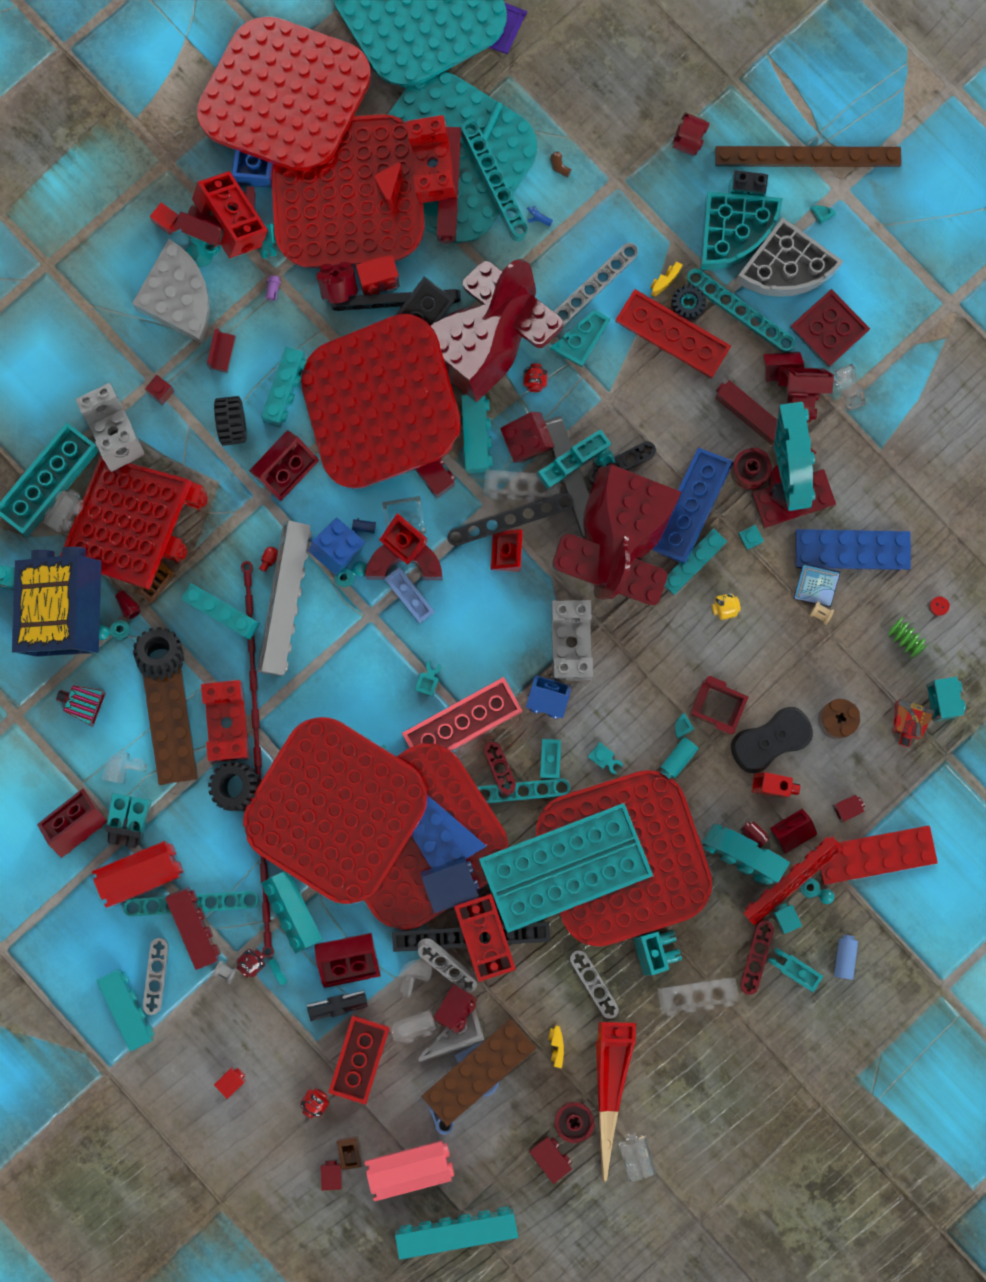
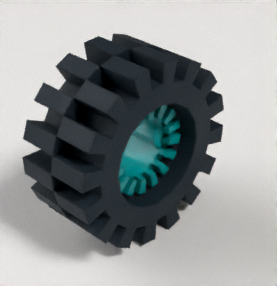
M687 284L683 285L673 295L672 311L689 321L691 319L695 320L704 311L706 296L703 295L702 290H698V286L693 287V284L689 286ZM691 299L694 305L692 307L690 305L685 306L683 301Z

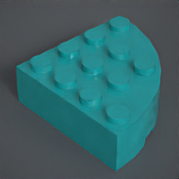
M708 191L705 199L700 270L729 268L754 255L773 231L781 211L783 198Z
M803 402L779 405L773 443L788 511L811 508L812 500H815L812 465L815 464L814 452H811V439L807 426L809 413L808 409H804Z
M718 824L711 826L701 843L705 846L704 850L711 854L716 852L721 856L720 859L729 865L735 864L738 866L737 870L744 875L751 874L754 876L753 880L762 886L778 883L790 864L789 861L769 849H760L755 841L727 827L722 829V826Z

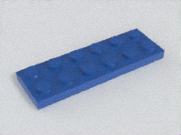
M698 447L678 491H681L674 511L661 539L652 551L686 564L733 465L732 460Z
M796 529L795 531L796 568H802L803 563L827 569H911L910 531Z

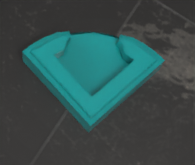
M820 205L813 206L810 209L820 225L837 214L832 208Z
M685 713L678 718L675 724L677 739L694 730Z
M276 959L268 961L280 985L286 984L287 979Z

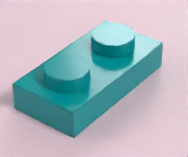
M542 739L540 778H560L561 740Z

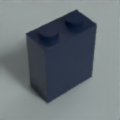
M465 856L420 872L434 913L479 898L477 891L481 889L477 879H472L471 873L474 870L471 861L466 862Z

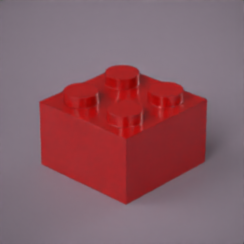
M393 255L356 265L363 295H374L383 291L392 292L397 287H400L399 275Z

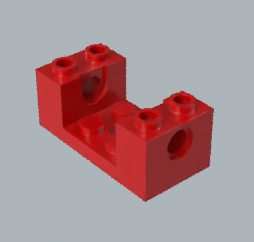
M444 115L406 121L415 175H413L415 192L419 203L456 198L448 129ZM435 159L438 161L436 167H429L428 162Z
M228 171L197 182L192 201L201 214L212 210L225 232L220 245L229 259L260 248L268 230L231 172ZM227 206L235 207L236 211L230 210Z
M192 482L183 505L201 511L202 506L205 507L208 501L207 492L204 487ZM171 535L163 558L180 564L181 559L184 560L187 555L188 549H186V544L183 543L182 539Z
M240 680L201 684L202 703L206 707L209 742H206L208 762L212 764L249 760L243 683ZM230 718L232 720L231 727L223 728L222 720Z
M492 894L454 906L478 982L516 970ZM483 932H487L491 936V940L487 944H483L479 940V936Z

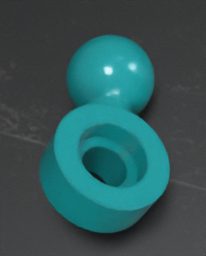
M357 561L351 570L344 568L337 576L335 575L336 584L343 588L350 587L354 583V576L366 574V563ZM343 574L347 575V579L345 581L341 580V576Z
M123 620L113 622L110 628L100 625L99 640H105L109 635H112L116 640H124L129 636V625ZM119 626L124 629L121 633L116 631Z
M809 878L800 886V892L806 898L818 896L823 904H831L834 901V893L830 889L821 890L819 883L813 878ZM811 884L814 890L808 891L806 886Z

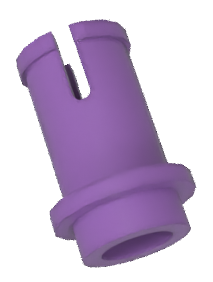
M269 276L266 280L268 285L265 299L276 301L278 287L281 284L280 277Z

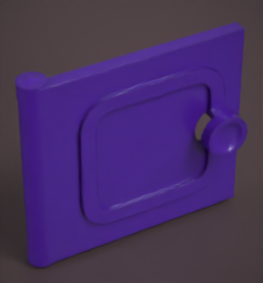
M505 3L507 22L504 32L497 42L488 47V49L492 48L508 54L527 15V11Z

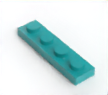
M713 528L692 550L686 564L680 562L667 575L664 587L675 596L727 543V540Z

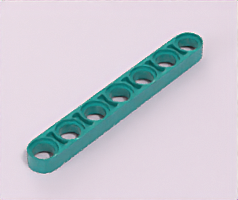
M692 269L689 271L686 279L688 285L698 286V290H702L703 295L780 352L789 353L792 351L795 340L791 335L701 270ZM698 274L700 281L694 283L690 280V276ZM713 285L715 292L709 294L706 292L705 287ZM724 295L728 296L731 300L727 305L722 304L720 298ZM739 306L744 307L746 311L742 316L738 315L735 311ZM754 317L759 318L761 324L757 327L753 326L750 322ZM769 328L774 329L776 336L768 337L766 330ZM784 339L789 340L791 347L783 348L781 341Z
M565 779L516 783L515 792L505 799L499 796L497 785L477 786L480 791L486 789L490 792V798L486 800L487 803L560 797L568 794L570 791V783ZM559 782H564L567 785L566 792L559 793L556 790V785ZM504 784L503 787L509 790L512 784ZM545 784L548 787V792L545 795H540L537 792L538 785ZM520 786L528 788L529 793L527 796L521 797L517 791Z
M252 891L196 894L198 908H202L204 912L252 909L257 906L259 901L257 894ZM248 894L255 897V902L251 906L246 905L244 902V898ZM230 895L236 900L232 907H228L225 904V898ZM166 897L129 899L123 905L125 914L133 917L172 914L166 907ZM208 897H213L216 900V905L213 908H208L205 905ZM150 901L157 903V909L154 912H150L147 909V904ZM130 902H135L138 905L137 912L130 913L127 906Z

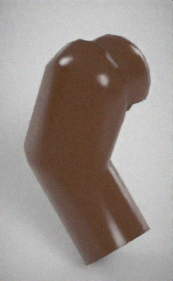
M558 151L551 154L550 162L552 169L568 178L572 169L563 165L562 154Z

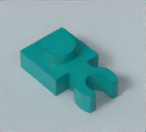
M274 224L265 225L268 231L261 246V257L264 259H268V252L272 257H276L277 254L276 249L273 247V244L277 243Z
M607 448L593 458L592 461L597 466L605 467L608 463H615V457L612 451Z
M428 661L426 665L427 674L421 672L414 690L433 697L439 682V678L434 676L440 672L441 665L438 664L437 669L432 670L430 668L431 661Z
M601 742L598 743L587 757L601 769L607 765L610 773L613 775L617 774L613 770L614 764H618L620 767L623 766L621 761L612 759L615 753Z

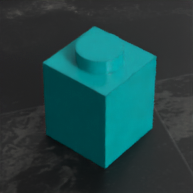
M784 903L775 907L777 911L772 914L782 934L802 927L793 905L787 906Z

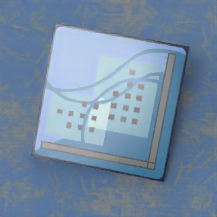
M803 563L794 599L815 604L819 601L820 605L831 607L841 572Z

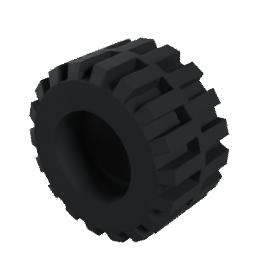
M239 396L216 398L214 414L219 442L222 446L245 443L247 431L241 398Z
M157 627V630L150 628L149 632H142V637H137V643L133 645V655L141 674L144 673L147 678L151 676L152 680L160 678L161 681L165 680L164 677L168 676V678H171L173 673L177 674L179 672L178 668L183 666L184 652L179 637H176V633L170 632L167 628L162 630L161 627ZM155 650H168V653L162 658L153 659L149 657Z
M238 762L221 764L220 768L214 770L215 775H211L209 778L212 779V782L208 783V787H211V790L208 791L209 795L213 796L211 800L217 803L216 806L223 808V810L245 811L247 805L251 803L250 799L255 798L256 794L254 793L261 783L258 782L260 776L255 774L256 770L250 768L247 764ZM237 775L240 777L243 787L241 793L236 798H232L228 793V783L232 777Z

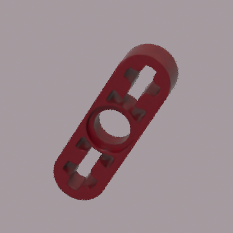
M489 742L484 748V755L500 793L507 796L511 795L516 789V782L501 746L497 742ZM490 748H493L494 750H497V751H496V757H497V759H496L495 761H494L493 754H492V753H489V752H490ZM497 764L505 766L506 769L503 773H497L494 770ZM505 776L507 783L512 784L510 785L509 790H507L506 787L502 788L504 786L503 778Z

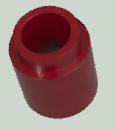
M747 821L740 829L742 831L741 835L758 843L759 848L769 840L766 836L767 833L754 821L751 823Z

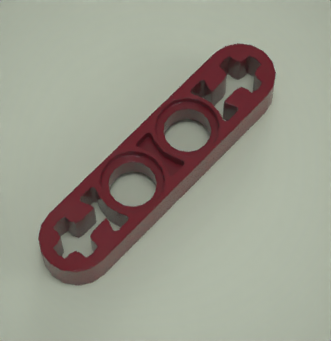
M763 920L758 922L754 930L740 982L741 991L747 995L755 994L759 988L774 932V927L769 921ZM764 924H767V928L770 929L769 932L764 934V938H768L767 942L762 939H756L757 935L761 937L762 930H759V928L764 926ZM758 942L763 943L765 946V950L761 954L756 953L754 950V946ZM753 961L758 962L760 966L759 971L756 973L749 970V964ZM747 973L757 976V980L752 979L751 984L754 985V989H750L749 992L744 987V984L750 980V977H746Z

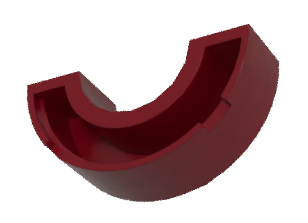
M383 544L373 553L368 562L366 579L384 580L387 572L393 565L404 561ZM425 546L411 563L419 567L424 580L443 581L442 568L437 556L428 546Z

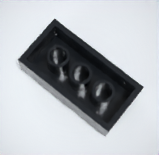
M423 276L395 315H414L423 319L431 326L442 318L455 299L427 277Z

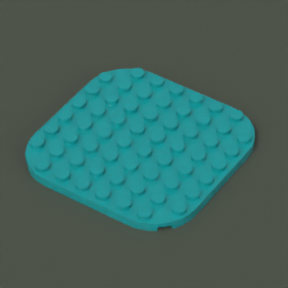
M334 0V5L376 75L390 85L392 83L401 85V87L420 85L492 46L503 34L507 22L506 6L503 0Z
M442 72L420 85L407 87L388 115L396 116L405 123L409 120L444 115L447 127H461V132L464 122L474 120L483 133L495 103L498 101L458 76L449 72ZM503 105L489 135L487 144L513 195L535 161L537 139L531 125L522 116ZM472 128L465 130L468 134L475 133ZM462 136L456 242H452L455 244L473 242L481 238L488 232L499 216L498 210ZM487 161L481 163L484 167L491 166ZM491 178L490 182L492 184H498L499 180L496 178ZM501 194L498 196L501 201L507 200L505 195ZM439 200L423 203L425 229L437 236Z

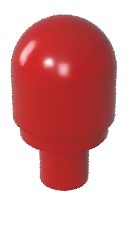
M271 546L265 549L261 556L262 564L259 567L261 571L266 572L269 566L272 567L275 564L278 556L277 548Z

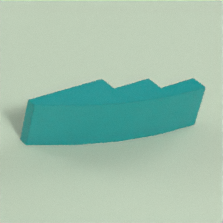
M600 429L571 447L568 452L555 459L553 463L540 470L536 475L548 490L612 444Z

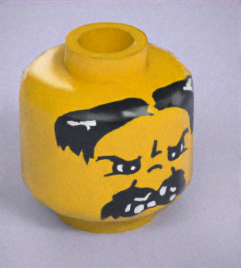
M732 593L716 596L714 604H711L713 615H717L720 620L734 618L741 611L739 599L737 596L734 597Z

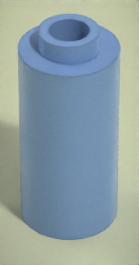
M843 935V938H839L834 977L853 980L858 941L855 940V936Z

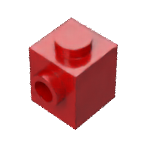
M160 202L149 217L152 223L171 235L179 215Z
M232 1067L214 1086L226 1099H229L246 1082L244 1079L246 1075L238 1067L236 1069Z

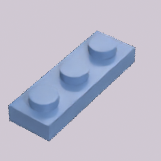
M400 567L384 578L419 624L435 613Z

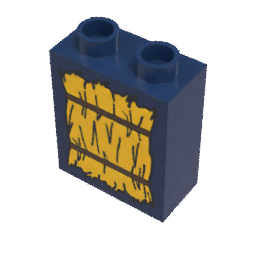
M63 547L62 556L55 557V552L51 550H32L31 559L15 560L12 653L34 657L99 653L100 560L86 557V549L82 547Z

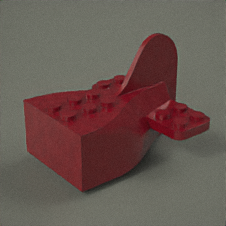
M523 259L512 261L503 271L489 261L480 263L463 280L462 284L464 290L481 305L460 309L431 325L438 337L450 381L476 403L509 371L515 361L522 337L536 348H543L564 326L561 317L535 298L536 286L530 264Z
M612 464L599 468L584 511L583 523L586 540L572 534L563 535L560 538L552 561L553 568L556 571L593 584L594 596L598 599H613L620 594L646 605H656L661 598L667 580V573L664 569L643 562L641 559L661 539L681 491Z

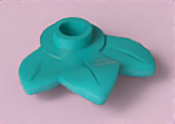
M189 235L193 245L185 251L193 260H196L198 267L207 266L212 258L220 252V245L214 247L215 244L211 245ZM210 246L214 247L213 250H208Z

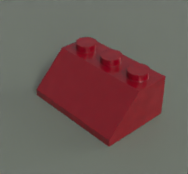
M287 430L255 463L249 472L279 501H282L320 460L298 436Z
M83 788L37 825L48 845L63 858L76 846L87 840L90 835L101 829L108 821Z
M372 933L314 945L316 963L323 988L381 976Z

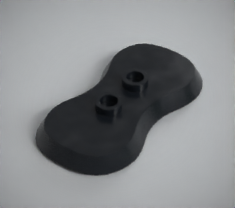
M783 708L765 725L745 729L737 733L731 742L733 758L745 772H761L779 755L804 749L812 740V725L799 708Z

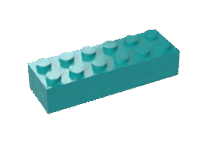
M66 422L1 500L0 517L28 538L99 452L97 445Z
M504 1206L497 1208V1212L490 1213L489 1210L479 1211L478 1215L470 1216V1213L458 1215V1219L453 1220L450 1217L440 1218L437 1223H431L429 1220L419 1222V1226L411 1227V1224L401 1225L395 1234L399 1260L518 1238L514 1209Z

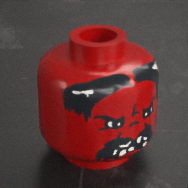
M533 363L530 364V367L524 369L523 386L527 388V391L542 392V389L547 387L548 371L541 364Z
M314 1088V1090L309 1089L300 1102L301 1108L304 1109L302 1113L311 1119L313 1116L321 1117L329 1105L328 1095L318 1088Z

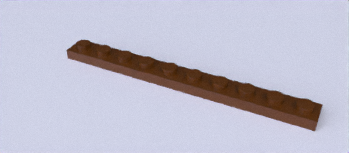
M716 146L715 166L900 167L901 147Z

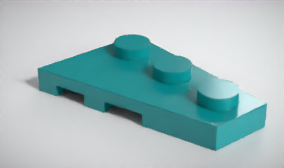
M594 309L571 331L554 343L550 350L582 368L611 319Z

